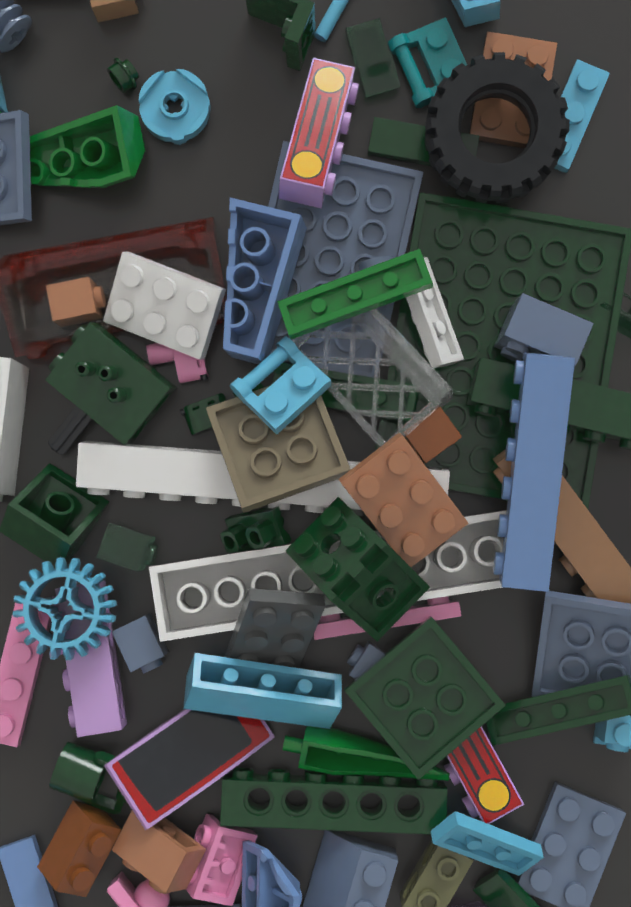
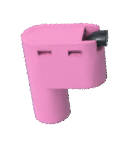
M159 343L146 345L148 360L151 366L175 361L180 384L201 380V378L203 382L208 381L205 358L199 360Z

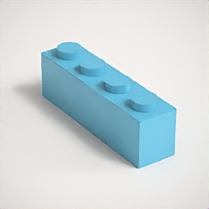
M195 653L186 675L183 709L330 729L342 709V674Z

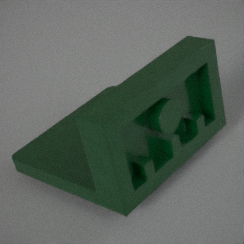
M246 0L247 11L250 16L282 28L281 37L285 39L283 52L286 53L287 67L301 71L316 31L315 2L311 0Z

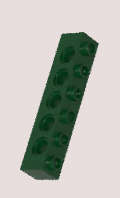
M235 767L231 770V773L228 772L222 779L220 826L431 835V830L447 818V787L444 781L418 780L417 778L416 780H401V777L379 776V779L364 778V775L327 777L326 773L311 770L305 771V776L290 775V770L269 769L268 774H253V769L247 767ZM257 788L264 789L268 792L270 799L264 804H256L251 800L250 792ZM293 790H300L305 793L307 800L304 804L295 806L288 802L287 794ZM335 791L342 794L344 801L338 807H330L325 804L324 796L329 792ZM368 793H375L381 798L380 804L373 809L365 808L360 803L362 797ZM404 795H413L418 799V802L413 809L403 810L398 806L400 798Z

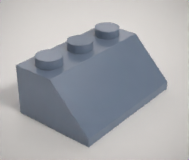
M324 830L302 907H385L398 864L396 849L340 831Z

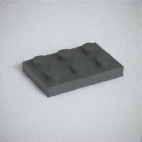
M248 588L224 657L299 668L325 609L324 594Z

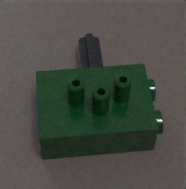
M90 322L88 325L83 324L71 337L73 344L65 354L63 352L60 353L51 362L48 368L51 373L45 379L76 405L48 441L51 449L60 455H65L92 420L123 445L133 443L177 388L100 323Z

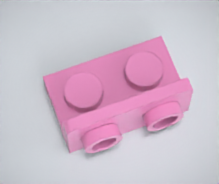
M206 814L203 823L198 826L194 840L206 848V851L186 888L190 896L197 900L232 906L242 881L243 841L250 840L255 843L258 835L253 830L243 827L220 826V821L214 815Z

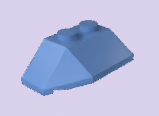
M250 840L243 841L242 907H300L302 902L300 882L267 848Z

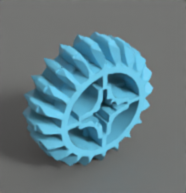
M61 557L56 559L55 568L50 561L42 562L43 574L37 569L30 570L29 576L34 584L29 581L20 582V588L27 592V594L14 596V601L23 604V609L13 611L12 615L16 618L24 617L25 623L19 624L16 630L18 632L29 630L31 634L24 640L26 645L32 644L36 640L39 641L36 647L37 654L44 653L50 647V659H57L61 654V650H63L65 660H72L75 655V649L81 657L89 654L87 643L95 649L101 646V641L96 633L104 637L110 635L111 630L102 623H110L116 620L114 614L106 613V608L117 606V601L113 599L105 600L104 594L111 593L114 589L112 585L103 588L99 586V583L106 577L103 572L95 575L93 578L90 577L94 570L93 564H86L82 571H80L81 562L79 558H73L68 568L65 558ZM66 577L64 586L60 587V591L55 598L39 597L45 586L52 580ZM77 581L89 591L94 609L80 601ZM68 600L70 603L67 606L72 605L73 610L79 612L62 617L60 614L63 611L59 612L58 607L52 605ZM38 611L47 613L51 618V631L54 632L53 635L41 624ZM73 620H92L88 629L80 637L65 639L66 631L70 630Z

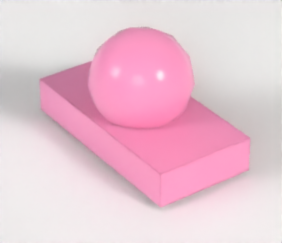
M122 871L111 880L107 888V893L119 907H168L170 902V893L163 894L154 890L149 885L148 879L141 882L135 888Z

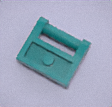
M446 17L407 34H398L387 43L391 53L396 54L413 91L411 98L416 108H422L430 104L431 98L437 92V86L444 77L449 78L451 76L452 69L461 63L465 66L467 65ZM417 46L434 84L432 88H426L409 50Z

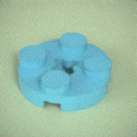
M176 69V71L166 73L164 70L157 72L148 78L139 93V111L142 121L147 130L162 141L172 142L176 145L184 144L189 139L197 136L209 120L211 104L205 85L196 75L187 70ZM181 99L182 110L178 113H169L167 101L175 102Z

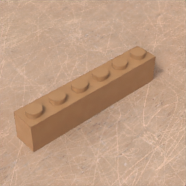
M506 449L493 458L498 465V468L493 472L501 483L504 476L510 477L512 462L505 460ZM562 475L554 545L557 544L564 556L559 558V561L571 577L577 573L586 583L580 588L586 597L631 604V567Z

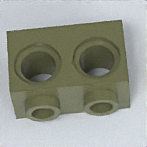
M431 838L399 893L402 907H447L472 865L473 859L434 845Z

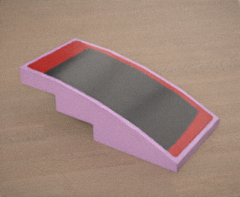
M184 709L106 763L104 767L143 828L147 830L227 774L275 736L266 722L261 719Z

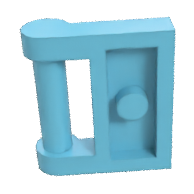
M284 336L276 344L277 349L244 378L238 377L230 384V388L235 395L276 435L331 386V379L310 361L287 336ZM288 359L293 366L262 394L257 396L252 390Z

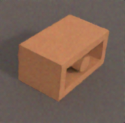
M132 810L112 851L123 859L122 863L125 867L139 872L149 880V885L154 890L168 894L187 888L206 848L166 818L145 830Z

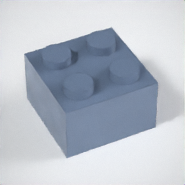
M522 293L510 307L494 347L501 350V356L514 362L516 360L521 361L523 353L526 352L571 356L575 358V367L594 323Z

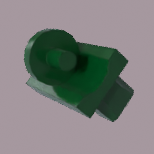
M279 506L231 515L224 519L228 528L220 533L227 553L283 546L292 541L290 535L283 528L284 518L281 516Z

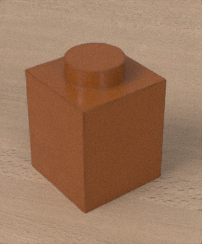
M441 407L403 433L404 438L424 464L462 438Z

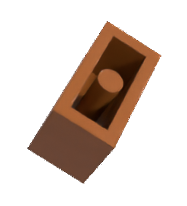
M73 800L37 868L55 891L86 897L122 829L104 810Z

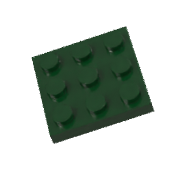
M431 616L344 689L418 780L506 706Z

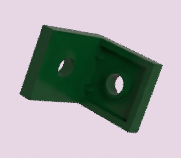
M339 497L285 550L328 599L377 642L430 588ZM341 541L338 549L329 554L331 546L335 542ZM386 589L384 594L377 598L378 594L382 590Z

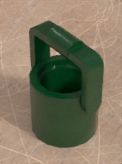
M67 742L55 765L49 788L80 799L87 805L112 814H119L124 803H127L119 789L116 793L117 801L98 794L107 772L104 765L116 756L103 751L96 752L72 742Z

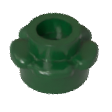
M114 58V64L107 68V72L114 84L122 93H125L130 88L136 89L137 83L135 80L139 78L135 67L127 59L122 62L119 58Z

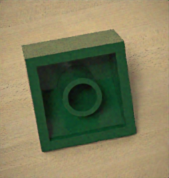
M49 463L8 504L0 532L42 560L50 561L55 568L57 558L64 557L68 563L81 548L107 508L109 501L100 495L87 494V488L76 487V480Z

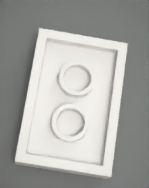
M122 252L103 322L201 360L206 357L226 289L134 253Z

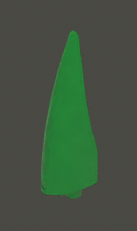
M306 726L304 739L285 735L283 750L301 754L298 768L331 775L416 778L391 746L363 736L331 727L326 729ZM434 766L420 779L448 781L450 773Z

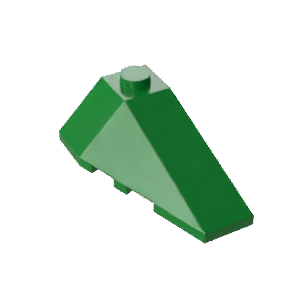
M116 105L30 136L31 185L105 188L135 178L145 152L139 116Z

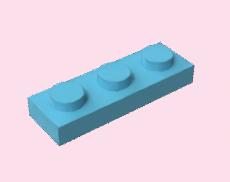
M578 59L561 94V97H565L568 106L565 118L569 119L570 122L569 132L565 137L567 142L565 150L554 169L567 173L570 169L610 74Z
M456 811L431 830L434 845L520 876L544 858L541 844Z

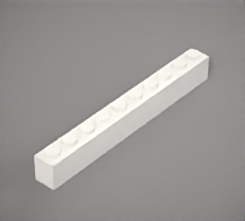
M98 441L78 443L76 487L87 488V494L109 495L110 490L123 491V497L145 498V492L158 493L159 499L165 501H181V495L196 496L195 502L202 504H217V499L221 498L232 499L233 506L241 507L221 451L136 444L123 445L122 443ZM348 461L350 469L354 468L356 465L360 463L356 461ZM427 467L448 495L449 469ZM339 480L268 504V508L279 506L280 510H290V504L305 505V511L323 513L339 497L358 516L364 515V512Z

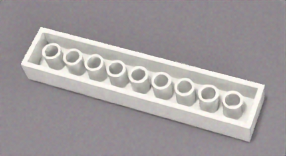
M507 510L465 516L464 518L469 524L411 567L430 586L417 601L503 588L499 579L500 575H494L493 568L495 552H502L504 538L497 537L499 515H506ZM378 530L374 531L386 542ZM337 541L331 546L329 554L338 549L341 541ZM291 544L149 567L160 642L234 630L248 588L324 593L286 553L285 550ZM386 589L382 590L378 594L377 598L382 596ZM324 594L325 609L322 616L344 613Z

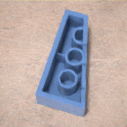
M230 197L229 261L226 270L227 300L225 301L223 350L232 358L259 364L271 353L282 315L277 301L287 298L307 227L300 214Z

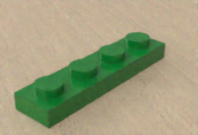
M417 249L277 301L288 335L292 340L433 288V282L421 250Z

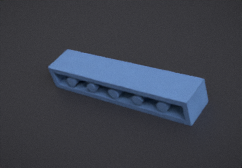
M524 352L523 361L516 360L514 384H520L519 399H512L510 407V423H516L515 437L507 439L505 460L511 461L512 464L510 477H503L501 499L508 500L506 515H499L497 537L504 539L502 552H495L493 574L500 575L501 587L549 592L575 358L571 356Z

